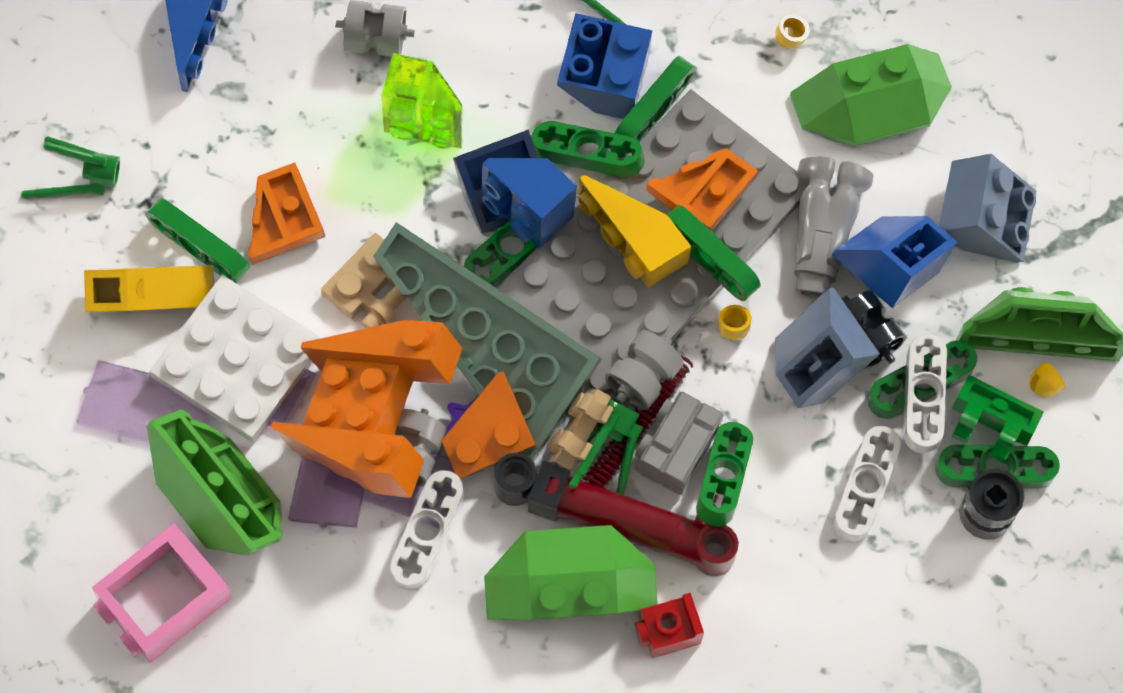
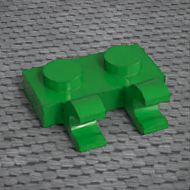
M968 375L951 408L962 414L951 437L967 444L977 422L1000 433L989 456L1005 463L1016 441L1028 446L1044 411Z

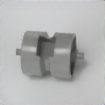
M350 0L346 17H344V20H336L335 28H343L344 51L367 53L371 48H374L378 55L400 58L404 40L406 41L407 37L414 38L415 30L408 29V25H406V6L383 4L380 9H376L373 2Z
M642 330L629 345L627 352L629 358L625 357L624 360H617L605 374V380L613 391L618 394L616 398L618 403L622 404L626 401L641 410H647L660 394V383H663L665 380H672L684 365L680 354L670 345L673 342L671 338L666 336L663 339L653 332Z
M421 408L420 412L403 409L395 435L404 436L424 459L416 486H425L435 464V460L431 455L439 452L442 439L447 431L445 425L434 417L429 416V411Z

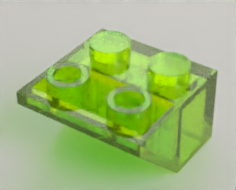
M393 53L381 94L384 132L390 133L393 137L400 140H411L413 138L427 141L438 148L456 147L462 149L463 105L433 61Z

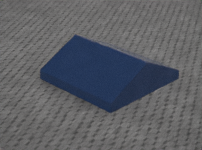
M529 129L453 157L463 197L480 234L504 226L509 222L504 215L492 213L482 201L483 163L488 158H539Z

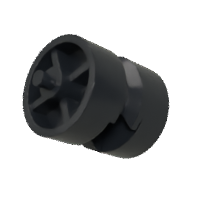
M872 290L862 292L852 299H849L847 295L842 297L841 299L880 353L864 369L871 368L885 359L889 364H892L896 360L892 354L906 341L907 335L894 318L884 317L886 308Z

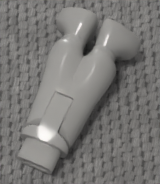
M822 156L801 159L797 169L799 176L808 181L809 184L800 195L799 235L794 271L795 276L798 277L796 292L819 298L830 288V284L836 282L841 263L832 254L835 249L848 241L860 208L857 193L869 190L874 178L873 173L857 163L844 161L839 165L836 192L831 196L829 188L834 174L835 161L832 158Z

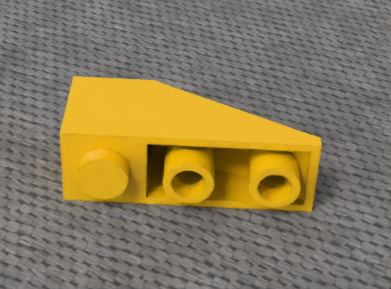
M586 175L579 178L577 202L580 208L588 217L592 215L601 225L600 232L604 240L610 247L614 248L616 246L625 257L623 259L624 264L633 278H641L647 288L688 264L691 246L666 214Z
M213 265L84 270L85 312L198 307L214 286Z

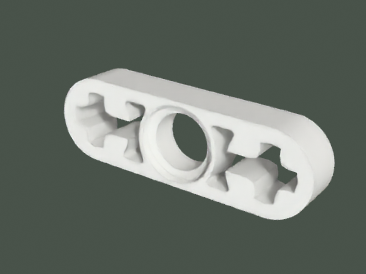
M923 333L916 336L912 340L906 355L903 437L906 445L917 453H929L935 450L944 435L947 348L944 341L932 333ZM922 347H929L930 354L934 355L929 364V372H921L924 367V356L920 354ZM922 383L929 384L935 389L937 397L932 402H922L915 396L914 387ZM922 414H929L927 418V431L933 434H930L928 440H922L921 434L915 432L921 423Z
M876 426L871 428L865 434L833 521L835 532L845 541L859 542L865 539L873 526L901 448L898 434L889 427ZM882 439L886 441V448L888 450L883 452L878 465L870 463L875 452L873 444ZM862 474H870L877 479L879 489L871 494L863 493L856 486V478ZM857 502L864 505L859 517V522L862 524H858L856 529H850L847 527L848 520L846 518L851 516Z
M445 470L438 471L432 474L426 481L390 563L392 577L396 584L402 588H419L427 581L463 500V484L455 473ZM445 482L451 483V491L455 495L454 497L446 496L444 498L441 512L448 514L446 517H443L439 512L433 510L438 498L434 487H443ZM428 504L433 509H424V506ZM423 519H432L440 527L439 534L430 541L421 540L415 534L416 525ZM409 542L420 550L431 551L429 556H426L422 551L420 552L417 559V567L421 570L419 574L412 573L409 578L403 577V569L399 565L401 562L408 564L414 553L412 547H407Z

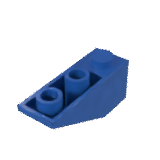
M165 0L182 91L188 92L192 79L197 80L203 68V50L205 45L210 46L216 33L215 19L218 12L223 13L225 11L228 0Z

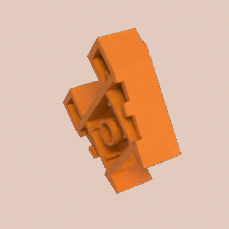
M402 320L302 342L300 348L322 372L303 425L272 422L271 428L292 451L313 462L317 461L345 479L349 478L355 481L362 488L373 494L411 498L424 459L404 436L395 435L397 425L413 381L450 385L462 351L461 345L444 323L417 320Z

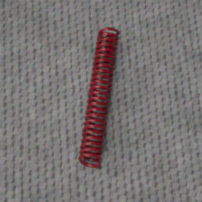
M680 355L682 359L691 366V368L694 367L693 363L688 358ZM684 364L672 380H665L663 383H660V394L647 410L640 411L636 407L633 410L640 414L636 424L643 427L636 440V444H639L638 439H642L641 434H646L645 429L650 428L649 424H653V419H656V414H658L665 400L672 398L671 393H676L675 389L679 388L678 383H683L682 378H686V373H690L687 365ZM624 435L621 442L614 439L609 441V446H606L605 451L601 452V456L597 458L598 461L594 462V467H590V472H587L586 477L582 478L583 481L588 480L591 484L605 488L604 485H609L608 480H613L611 475H616L615 470H620L619 465H622L628 436Z

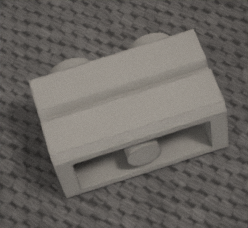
M679 391L674 402L666 399L655 419V422L659 423L660 426L654 436L646 434L643 437L635 453V456L640 458L638 472L642 476L660 483L670 491L682 495L714 440L717 429L722 425L724 417L722 412L706 403L702 404L698 399L683 391Z

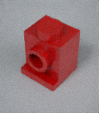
M691 592L683 594L681 598L641 609L639 622L634 623L640 646L642 648L648 646L652 658L700 645L704 635ZM672 618L676 623L674 628L665 629L661 626L660 621Z

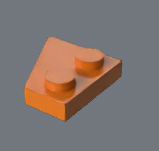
M727 148L709 154L703 161H693L681 166L679 172L659 180L658 177L651 179L647 183L646 191L671 209L677 205L685 207L710 231H713L757 178L758 170Z
M295 162L257 176L256 206L253 209L252 217L253 232L251 247L249 246L248 251L252 265L326 237Z
M503 371L492 379L442 439L455 474L460 480L496 465L499 459L506 454L514 452L523 453L537 447Z

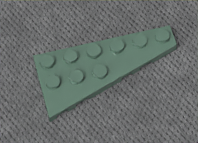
M396 222L373 257L416 310L422 321L444 323L458 341L462 351L457 367L478 395L482 393L498 373L502 371L505 373L537 446L523 452V454L530 457L534 462L602 358Z

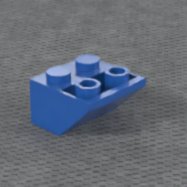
M575 13L557 86L594 113L624 119L639 99L650 55L653 30Z
M488 158L483 163L482 201L495 215H504L512 223V230L522 241L526 243L532 241L540 249L574 217L577 185L549 159Z
M881 216L835 249L832 256L891 308H894L940 272L958 242L928 216Z

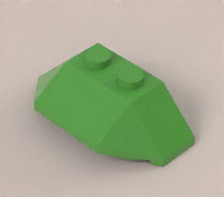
M905 44L832 63L792 90L790 98L803 130L812 133L815 131L827 138L855 147L930 127L952 86L939 53Z
M1026 287L1004 290L962 325L956 340L969 343L974 349L1118 362L1123 356V332L1095 302L1088 297L1075 296L1074 293L1069 291H1056L1047 294L1036 293Z
M182 409L149 421L146 427L156 485L205 548L248 556L280 541L282 538V529H280L281 501L231 438L205 423L191 419V415Z
M611 525L524 531L484 575L487 619L534 620L619 614L639 611L658 604L655 564Z

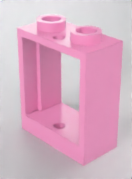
M175 523L91 587L98 600L93 604L98 614L108 625L115 621L124 631L119 638L134 657L142 653L149 663L232 599L228 585ZM170 551L204 592L150 635L146 636L113 595Z

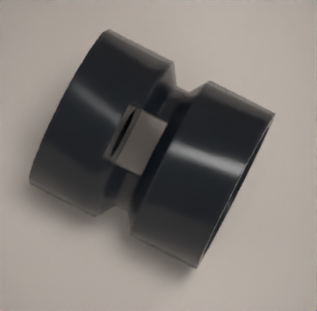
M987 469L979 473L971 482L959 508L960 521L964 528L973 536L981 539H996L1004 535L1023 506L1025 497L1019 480L1010 472L1001 469Z

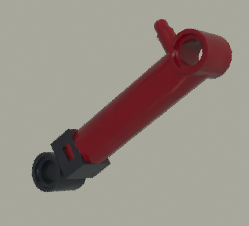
M514 452L506 454L499 459L495 466V493L507 505L519 506L528 502L529 513L552 521H556L557 517L586 527L611 525L629 542L694 564L701 572L709 576L723 575L734 564L739 541L737 534L727 525L711 526L703 522L698 515H696L694 520L583 480L579 482L575 489H571L569 487V482L572 479L570 476L571 470L543 461L537 474L535 463L523 453ZM519 473L526 478V481L521 485L514 486L508 484L504 479L509 474ZM717 493L713 500V506L717 507L716 504L719 499ZM710 543H718L725 548L726 554L720 557L712 556L706 551L705 546Z

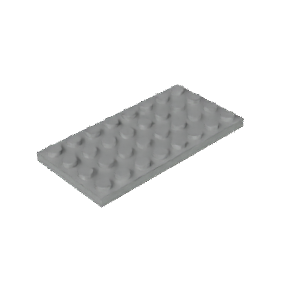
M692 89L640 141L645 159L642 170L631 177L607 175L600 182L667 215L672 209L646 191L647 183L655 177H658L660 180L677 173L681 166L693 161H703L709 154L727 148L756 168L758 175L712 232L745 263L799 206L800 195L809 184L808 181L799 176L793 167ZM578 205L574 209V217L540 249L537 247L500 285L498 290L602 358L581 392L585 394L589 389H599L616 401L618 394L606 382L605 374L617 360H624L625 357L629 358L627 354L629 345L642 330H647L663 339L668 336L673 341L723 286L689 255L688 264L647 288L641 278L635 279L628 272L623 260L625 257L616 246L612 248L606 243L600 232L601 225L593 215L588 217Z

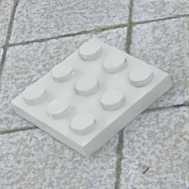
M221 275L149 370L150 377L254 443L312 364V361L300 348L302 342L322 337L229 278Z

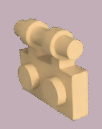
M376 232L321 288V295L351 320L362 309L367 311L369 314L361 321V325L364 328L388 324L395 316L394 310L406 299L373 257L384 241ZM387 283L393 287L382 300L374 297Z

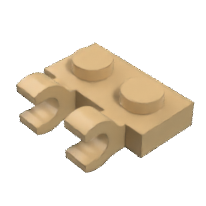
M589 389L585 394L580 392L576 396L568 410V414L572 417L565 430L558 429L548 445L547 450L551 454L546 462L570 470L576 459L585 461L593 447L592 444L586 442L595 425L597 423L606 424L614 410L613 407L607 405L611 396L599 389Z

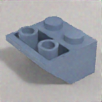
M992 153L954 160L951 162L939 226L958 242L956 247L960 250L1016 263L1024 262L1037 191Z
M833 287L824 292L775 338V375L797 408L818 405L829 400L880 353Z

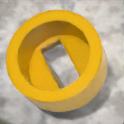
M786 15L776 27L775 39L785 49L798 48L808 37L809 26L798 15Z
M728 305L724 307L718 317V328L722 336L730 341L744 339L751 329V314L748 309L741 305Z
M1047 361L1038 366L1030 375V389L1041 398L1055 396L1066 388V384L1060 374Z

